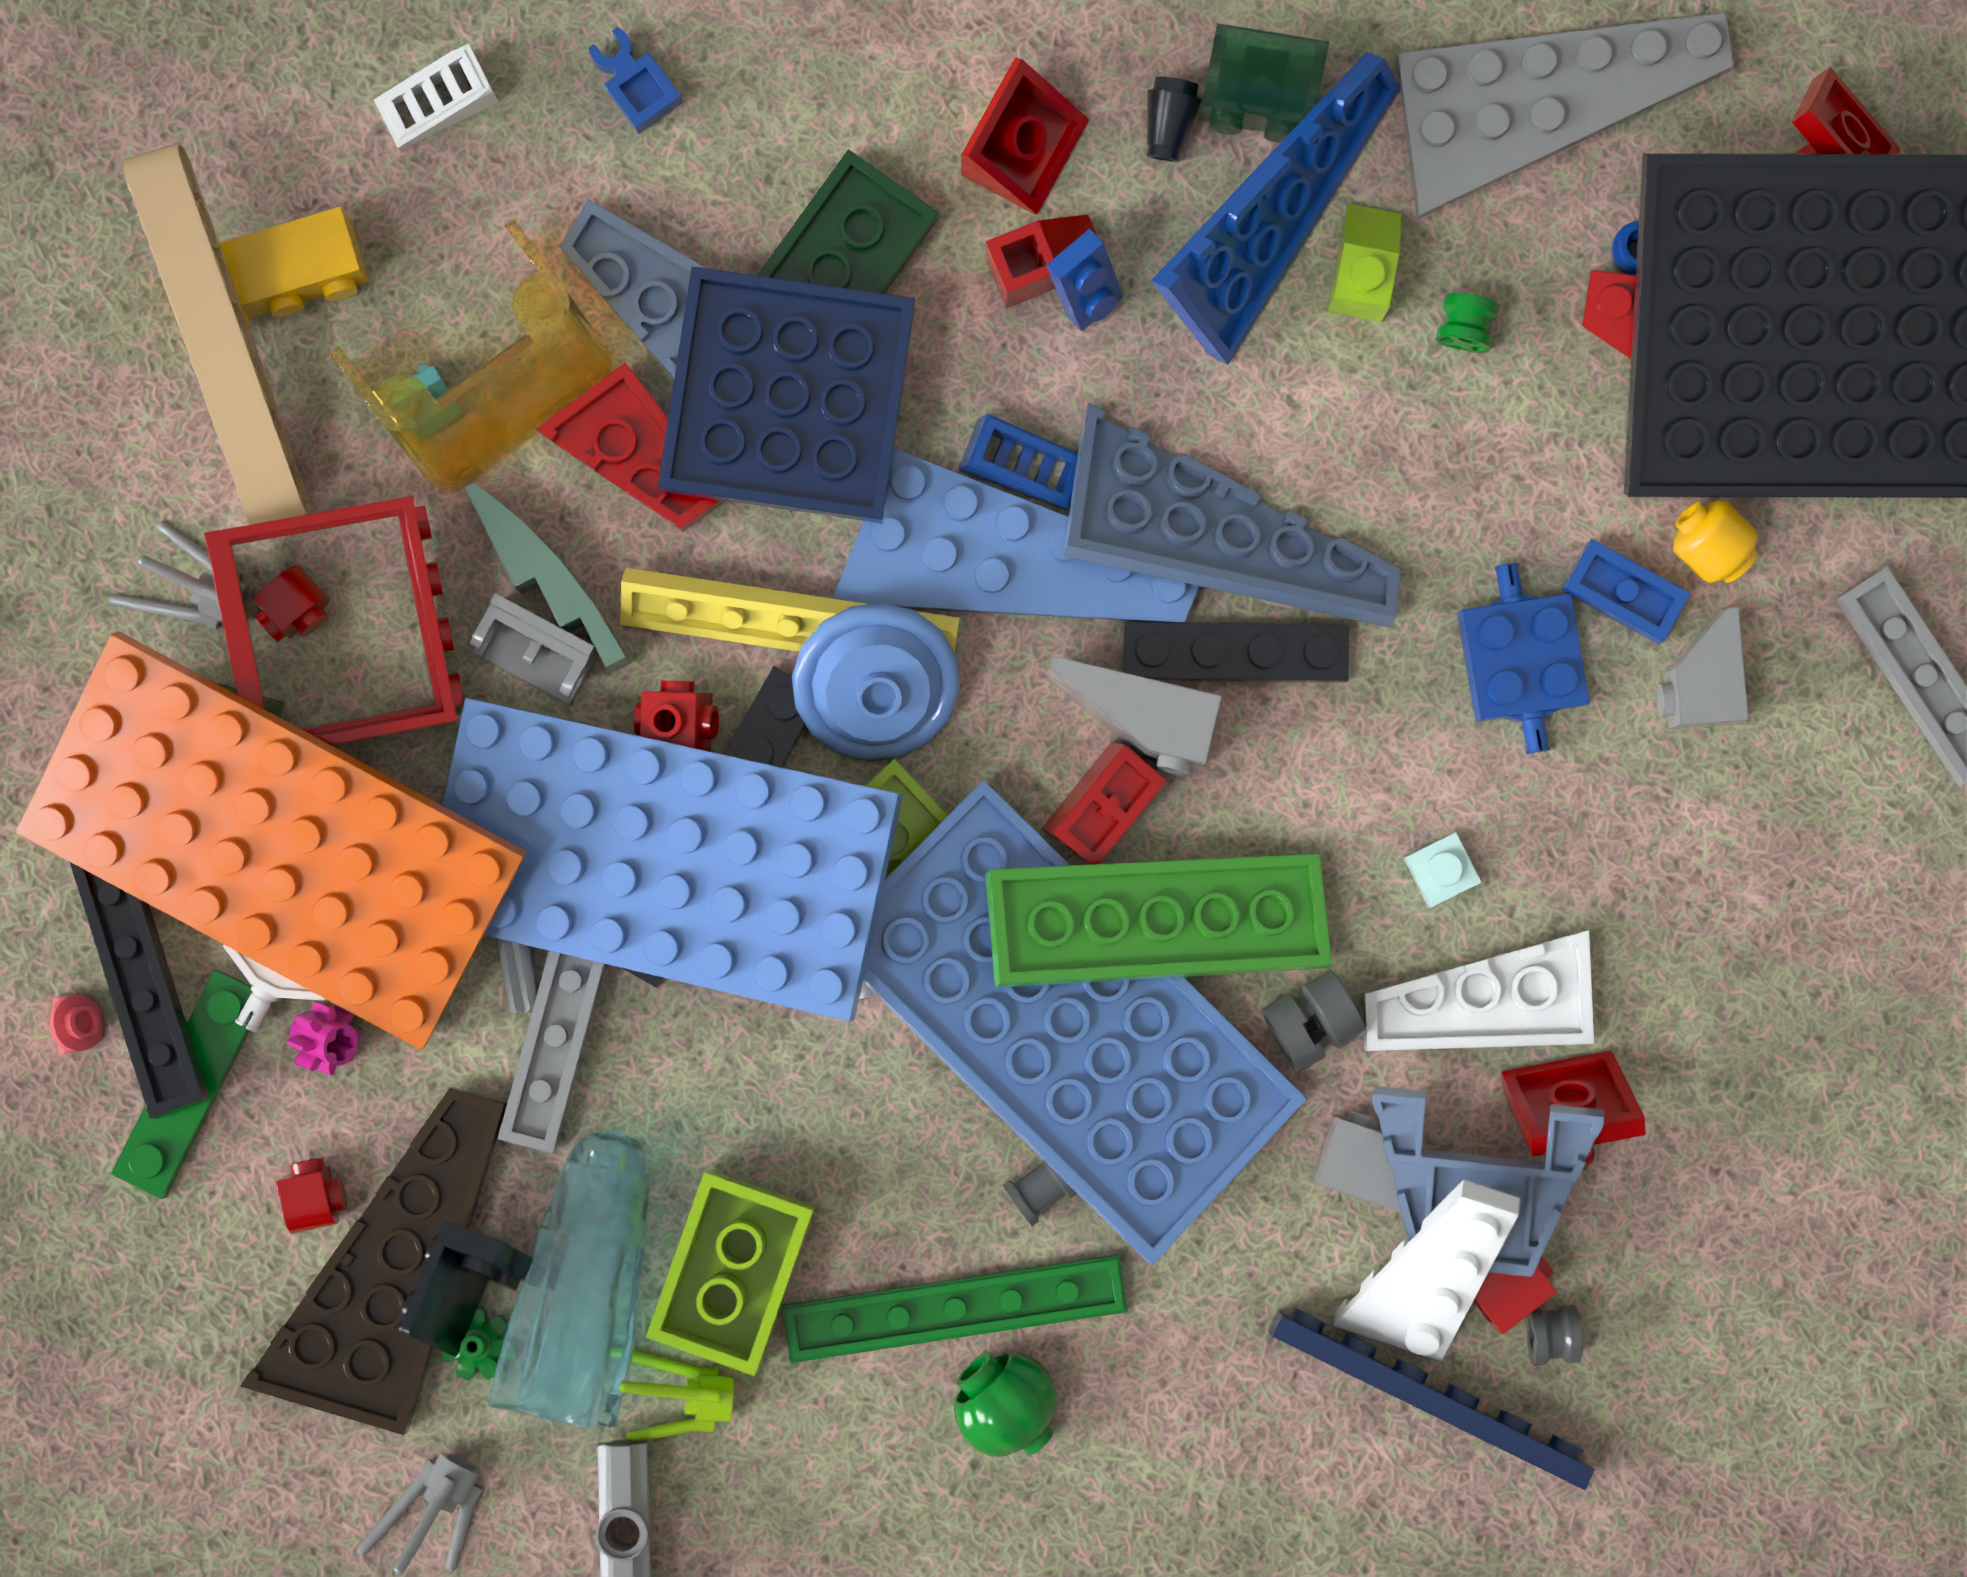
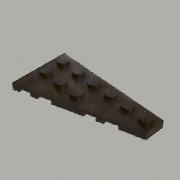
M456 1087L448 1089L410 1143L411 1146L379 1187L375 1193L376 1196L346 1234L306 1291L300 1304L286 1324L282 1325L270 1342L271 1345L255 1368L251 1369L240 1387L401 1435L408 1433L433 1347L399 1332L403 1320V1306L409 1294L416 1289L426 1265V1250L431 1240L438 1235L443 1221L470 1229L507 1102Z

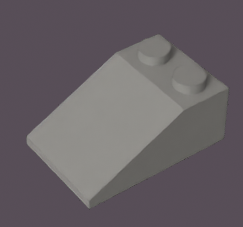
M1052 656L1048 680L1140 757L1154 761L1153 769L1157 773L1185 779L1191 770L1198 772L1206 764L1221 696Z

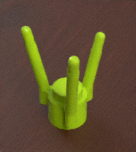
M612 1343L605 1346V1352L609 1355L695 1379H687L686 1386L622 1381L619 1384V1390L623 1393L685 1399L684 1414L695 1415L693 1419L629 1431L626 1434L627 1441L651 1440L694 1431L714 1433L715 1422L730 1423L733 1408L734 1377L718 1376L717 1368L696 1367Z

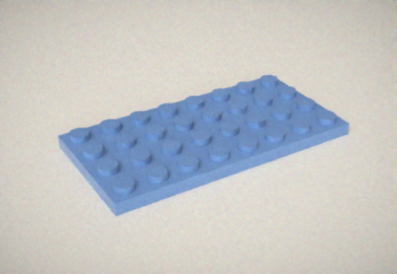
M465 698L442 806L528 852L485 933L486 936L849 1022L855 1020L903 794Z
M983 780L885 879L863 983L1148 1264L1154 1265L1307 1098L1184 977L995 988L985 874L992 869L1071 865Z

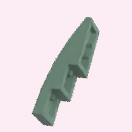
M475 482L464 487L513 586L521 594L539 586L561 629L571 632L584 625L605 668L611 673L631 664L630 659L601 610L555 553L517 515Z

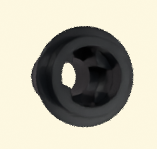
M1155 77L1153 89L1147 90V157L1169 162H1179L1180 154L1183 151L1202 101L1197 97L1199 88L1197 83L1173 77Z

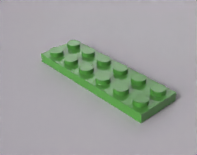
M1320 854L992 869L985 874L995 988L1325 969L1332 965Z

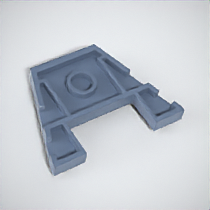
M1374 1086L1372 1102L1375 1113L1378 1114L1384 1137L1383 1144L1394 1175L1397 1197L1409 1241L1421 1230L1422 1221L1463 1180L1470 1181L1520 1198L1518 1217L1489 1272L1532 1277L1559 1221L1568 1195L1584 1168L1586 1157L1596 1137L1598 1138L1604 1124V1110L1550 1104L1546 1158L1544 1162L1423 1149L1427 1091Z

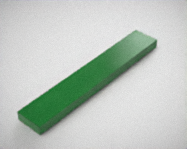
M1119 1254L782 1305L790 1363L1128 1312Z

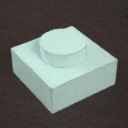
M1456 832L1404 857L1428 908H1432L1482 883Z

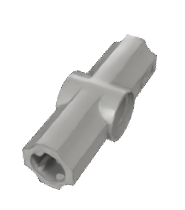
M625 1439L600 1442L597 1444L599 1524L596 1531L597 1545L600 1548V1577H652L651 1536L654 1524L650 1513L648 1441L629 1442ZM618 1517L632 1519L639 1528V1539L632 1543L620 1542L612 1534L611 1521Z

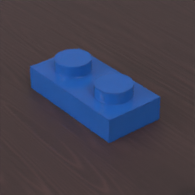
M1090 229L1046 265L1067 317L1081 332L1093 321H1100L1108 316L1115 308L1117 301L1123 297L1105 245Z
M1593 539L1589 540L1561 589L1564 593L1571 594L1575 599L1658 645L1665 641L1690 595L1684 589Z

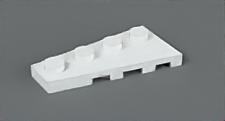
M1589 930L1362 994L1363 1023L1367 1030V1034L1364 1035V1051L1594 1044Z
M1463 1180L1422 1221L1421 1230L1410 1241L1404 1239L1392 1251L1391 1261L1379 1273L1373 1271L1361 1283L1360 1292L1351 1301L1346 1298L1338 1306L1333 1326L1411 1351L1418 1355L1442 1361L1518 1217L1520 1198Z

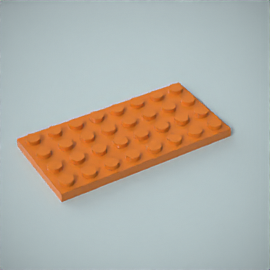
M120 631L110 635L16 831L17 834L420 1050H423L428 1044L528 853L524 849Z

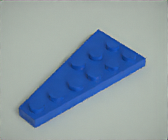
M1365 52L1151 280L1206 352L1216 360L1227 365L1229 364L1399 91L1400 85L1384 58Z

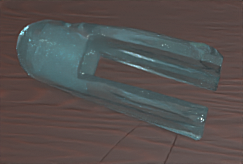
M596 1130L587 1134L569 1152L543 1216L537 1235L533 1260L512 1311L488 1396V1405L490 1407L516 1411L539 1419L578 1425L585 1429H594L597 1425L611 1428L619 1425V1408L623 1397V1392L619 1390V1384L628 1379L637 1333L639 1284L648 1241L647 1213L650 1192V1169L644 1147L635 1137L615 1130Z

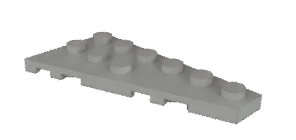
M1726 12L1397 53L1395 61L1398 83L1400 85L1399 90L1417 219L1431 214L1436 209L1461 197L1469 196L1499 179L1519 172L1591 138L1592 135L1617 123L1620 124L1637 116L1638 113L1668 99L1671 100L1728 73L1734 64Z

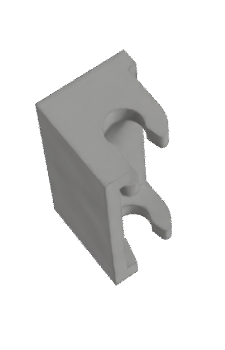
M494 593L489 602L490 605L470 641V644L474 646L472 653L571 706L599 656L595 646Z

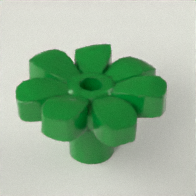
M478 1307L469 1330L461 1343L459 1354L454 1357L441 1352L443 1360L446 1362L459 1360L456 1375L465 1380L472 1379L477 1369L486 1379L495 1377L501 1370L497 1358L508 1359L514 1353V1342L501 1338V1335L509 1329V1322L502 1315L495 1316L487 1322V1311L483 1307ZM473 1341L477 1343L478 1349L473 1347Z

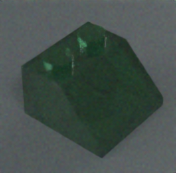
M1217 23L1208 59L1198 121L1210 123L1209 128L1220 134L1238 135L1242 133L1243 128L1264 132L1265 139L1281 143L1317 105L1329 41Z

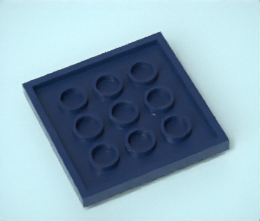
M692 266L657 487L659 491L883 523L915 310V298Z

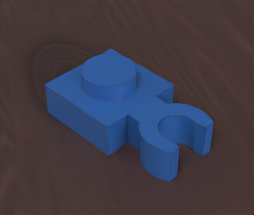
M616 27L612 30V33L620 45V51L615 56L606 57L602 55L595 44L589 47V52L595 66L600 71L615 75L603 84L605 90L636 132L640 134L683 103V100L649 52L636 61L633 59V47L628 35L622 29Z

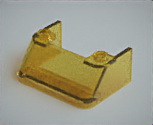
M514 219L508 222L505 227L520 251L536 271L519 284L514 292L512 301L514 314L527 334L435 400L421 381L408 375L393 376L374 388L358 365L339 345L329 352L379 421L423 476L433 486L443 491H458L471 484L539 434L536 430L537 427L613 372V360L607 347L566 288Z

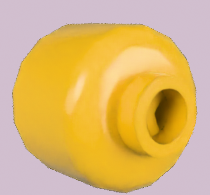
M1715 500L1705 505L1697 501L1688 506L1675 521V526L1679 530L1673 540V551L1705 582L1714 583L1721 580L1725 583L1733 582L1741 577L1757 559L1758 551L1755 549L1758 542L1757 530L1727 501Z

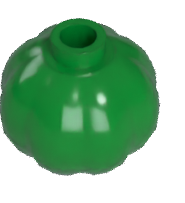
M1006 1351L996 1357L990 1352H986L974 1359L957 1378L956 1384L961 1390L954 1398L955 1420L961 1435L977 1451L995 1457H1004L1024 1450L1028 1455H1032L1042 1449L1053 1436V1431L1049 1424L1057 1409V1392L1050 1375L1037 1359L1015 1351Z

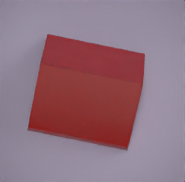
M1014 58L961 154V175L1037 215L1089 119L1023 59Z

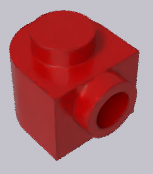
M294 565L286 569L252 597L263 610L255 619L277 643L285 636L292 638L297 632L302 637L309 635L328 617L324 609L330 599L300 565Z
M323 1157L290 1164L291 1175L284 1176L275 1181L282 1214L288 1231L291 1234L338 1224L339 1212L347 1210V1196L341 1177L332 1178L330 1166L325 1167Z

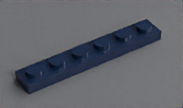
M1294 1308L1291 1317L1279 1311L1276 1312L1268 1329L1272 1337L1586 1490L1595 1469L1580 1460L1584 1449L1552 1434L1549 1443H1546L1528 1434L1532 1427L1531 1423L1506 1410L1501 1409L1497 1418L1477 1409L1480 1398L1449 1383L1444 1393L1425 1383L1429 1373L1398 1358L1394 1367H1391L1373 1358L1377 1350L1375 1346L1351 1334L1346 1333L1343 1341L1340 1342L1322 1333L1326 1324L1324 1321L1298 1308Z

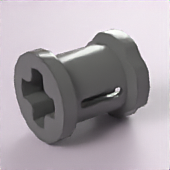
M1043 1159L1042 1164L1014 1183L1009 1180L1003 1184V1187L1031 1226L1039 1222L1038 1215L1062 1197L1066 1195L1072 1198L1077 1194Z

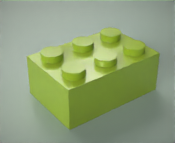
M711 1168L705 1171L645 1338L755 1376L760 1369L817 1206Z

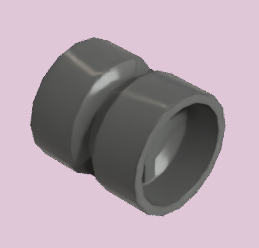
M1331 970L1302 985V996L1299 998L1287 994L1261 1009L1268 1028L1286 1059L1297 1073L1325 1058L1327 1046L1332 1045L1341 1049L1367 1034L1366 1027L1354 1003ZM1312 1017L1316 1027L1306 1031L1303 1023Z

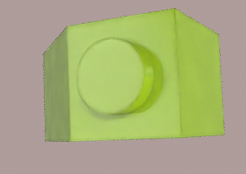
M1347 203L1327 312L1382 322L1390 308L1400 254L1402 213Z

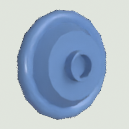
M888 603L851 606L822 621L801 646L792 674L795 708L811 735L837 754L865 761L901 758L928 744L950 720L960 690L957 656L942 630L917 611Z

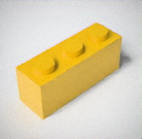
M341 206L219 243L248 326L251 325L250 318L271 312L273 317H286L296 314L305 308L303 302L322 296L327 301L349 298L358 292L357 286L370 282L352 220Z

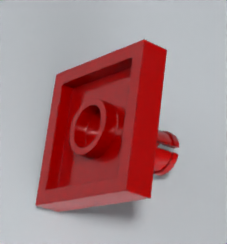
M1831 66L1812 80L1792 121V124L1809 142L1796 153L1899 154L1900 148Z
M1612 1050L1501 1071L1504 1094L1532 1157L1546 1154L1550 1104L1604 1110V1124L1593 1145L1646 1135L1645 1116ZM1593 1145L1586 1157L1584 1167L1590 1165L1595 1159Z

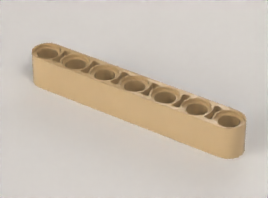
M176 143L124 159L123 170L130 193L249 524L312 514L310 502L304 504V500H309L300 470L185 149L182 144Z

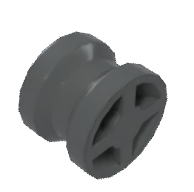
M1564 1305L1557 1312L1547 1313L1538 1307L1525 1317L1528 1352L1531 1363L1534 1366L1546 1365L1550 1359L1562 1358L1567 1363H1580L1583 1347L1579 1315L1574 1305Z

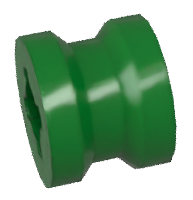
M1446 294L1442 306L1446 312L1445 323L1437 329L1435 340L1445 347L1473 353L1489 352L1493 340L1489 334L1490 322L1497 318L1500 306L1491 299L1474 294Z

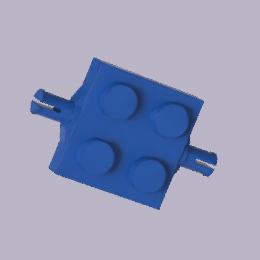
M1519 563L1503 564L1495 567L1501 599L1489 606L1463 609L1457 612L1475 722L1502 718L1515 722L1522 721L1526 754L1549 751L1550 747L1544 718L1558 710L1590 704L1571 594L1545 598L1523 595L1518 569Z

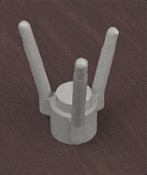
M161 521L158 523L157 527L160 532L211 570L208 552L167 522ZM145 555L138 558L139 565L193 590L190 602L198 605V609L112 594L108 598L109 603L115 606L196 621L213 629H217L220 622H222L213 575L203 572L199 579ZM238 572L239 579H241L242 573ZM240 582L245 603L250 587Z
M444 1452L440 1453L436 1462L428 1459L417 1479L369 1532L368 1536L358 1546L357 1552L360 1555L367 1554L427 1487L423 1498L429 1502V1505L396 1562L394 1572L397 1575L405 1572L440 1510L453 1513L459 1504L461 1507L445 1564L447 1571H454L463 1548L473 1508L483 1491L481 1487L475 1485L481 1473L471 1465Z

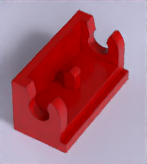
M1111 742L1043 825L1042 829L1055 840L1060 841L1069 848L1072 854L1081 861L1090 865L1100 864L1167 780L1127 746Z

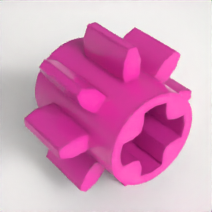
M315 1001L312 1011L295 1015L294 1022L290 1028L289 1039L286 1040V1044L293 1046L294 1049L299 1051L294 1063L310 1071L316 1069L328 1075H334L336 1066L344 1065L349 1061L352 1062L358 1048L359 1037H361V1032L348 1025L352 1020L353 1013L336 1005L332 1007Z

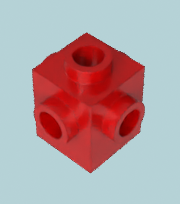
M661 680L660 691L641 692V702L636 704L634 710L633 724L635 734L711 752V739H715L719 731V710L716 705H712L713 693H694L695 681Z

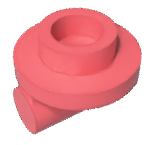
M80 994L52 998L53 1009L49 1018V1028L53 1039L58 1045V1054L81 1052L95 1046L104 1031V1016L99 1005L90 997Z

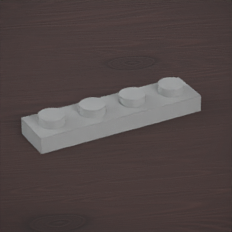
M1887 566L1835 598V601L1957 786L1967 785V686Z
M553 951L548 952L498 1140L551 1154L556 1153L607 964Z

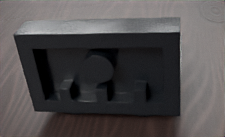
M443 1221L438 1235L431 1240L426 1250V1265L416 1289L409 1294L402 1310L403 1320L399 1332L456 1357L460 1352L461 1343L469 1330L488 1281L517 1291L520 1281L541 1288L549 1267L504 1241Z

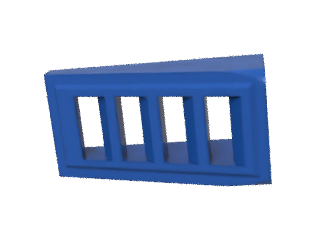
M986 414L978 418L958 469L980 479L1067 510L1072 498L1078 453L990 414ZM991 436H994L1001 440L991 463L984 460L983 457ZM1015 444L1021 446L1022 449L1012 472L1005 469L1004 466L1011 448ZM1037 452L1044 456L1035 479L1032 481L1025 478L1033 455ZM1055 460L1064 462L1065 465L1057 486L1053 490L1046 487V483Z

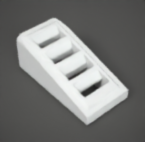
M469 43L446 54L374 99L399 151L498 103ZM463 71L472 87L471 90L464 94L454 77ZM443 81L453 98V101L445 106L434 87ZM423 91L434 110L427 117L424 116L414 96ZM405 101L416 123L407 129L395 107L396 104Z

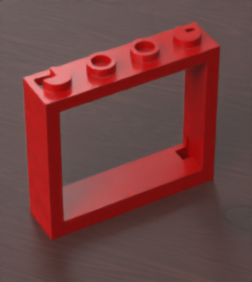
M413 496L204 533L237 695L267 711L233 545L397 516L435 703L303 728L302 730L329 745L457 721L455 707L464 706V698L459 673L448 674L444 652L454 650L448 617L439 619L436 617L433 596L443 595L437 561L429 563L425 561L422 541L432 539L425 505L415 507Z

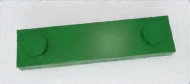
M213 970L187 1022L210 1100L159 1119L149 1118L145 1106L111 1175L160 1199L167 1197L250 1030L246 1029V1026H240L235 1020L241 1013L249 996L253 993L251 990L252 986L220 970Z

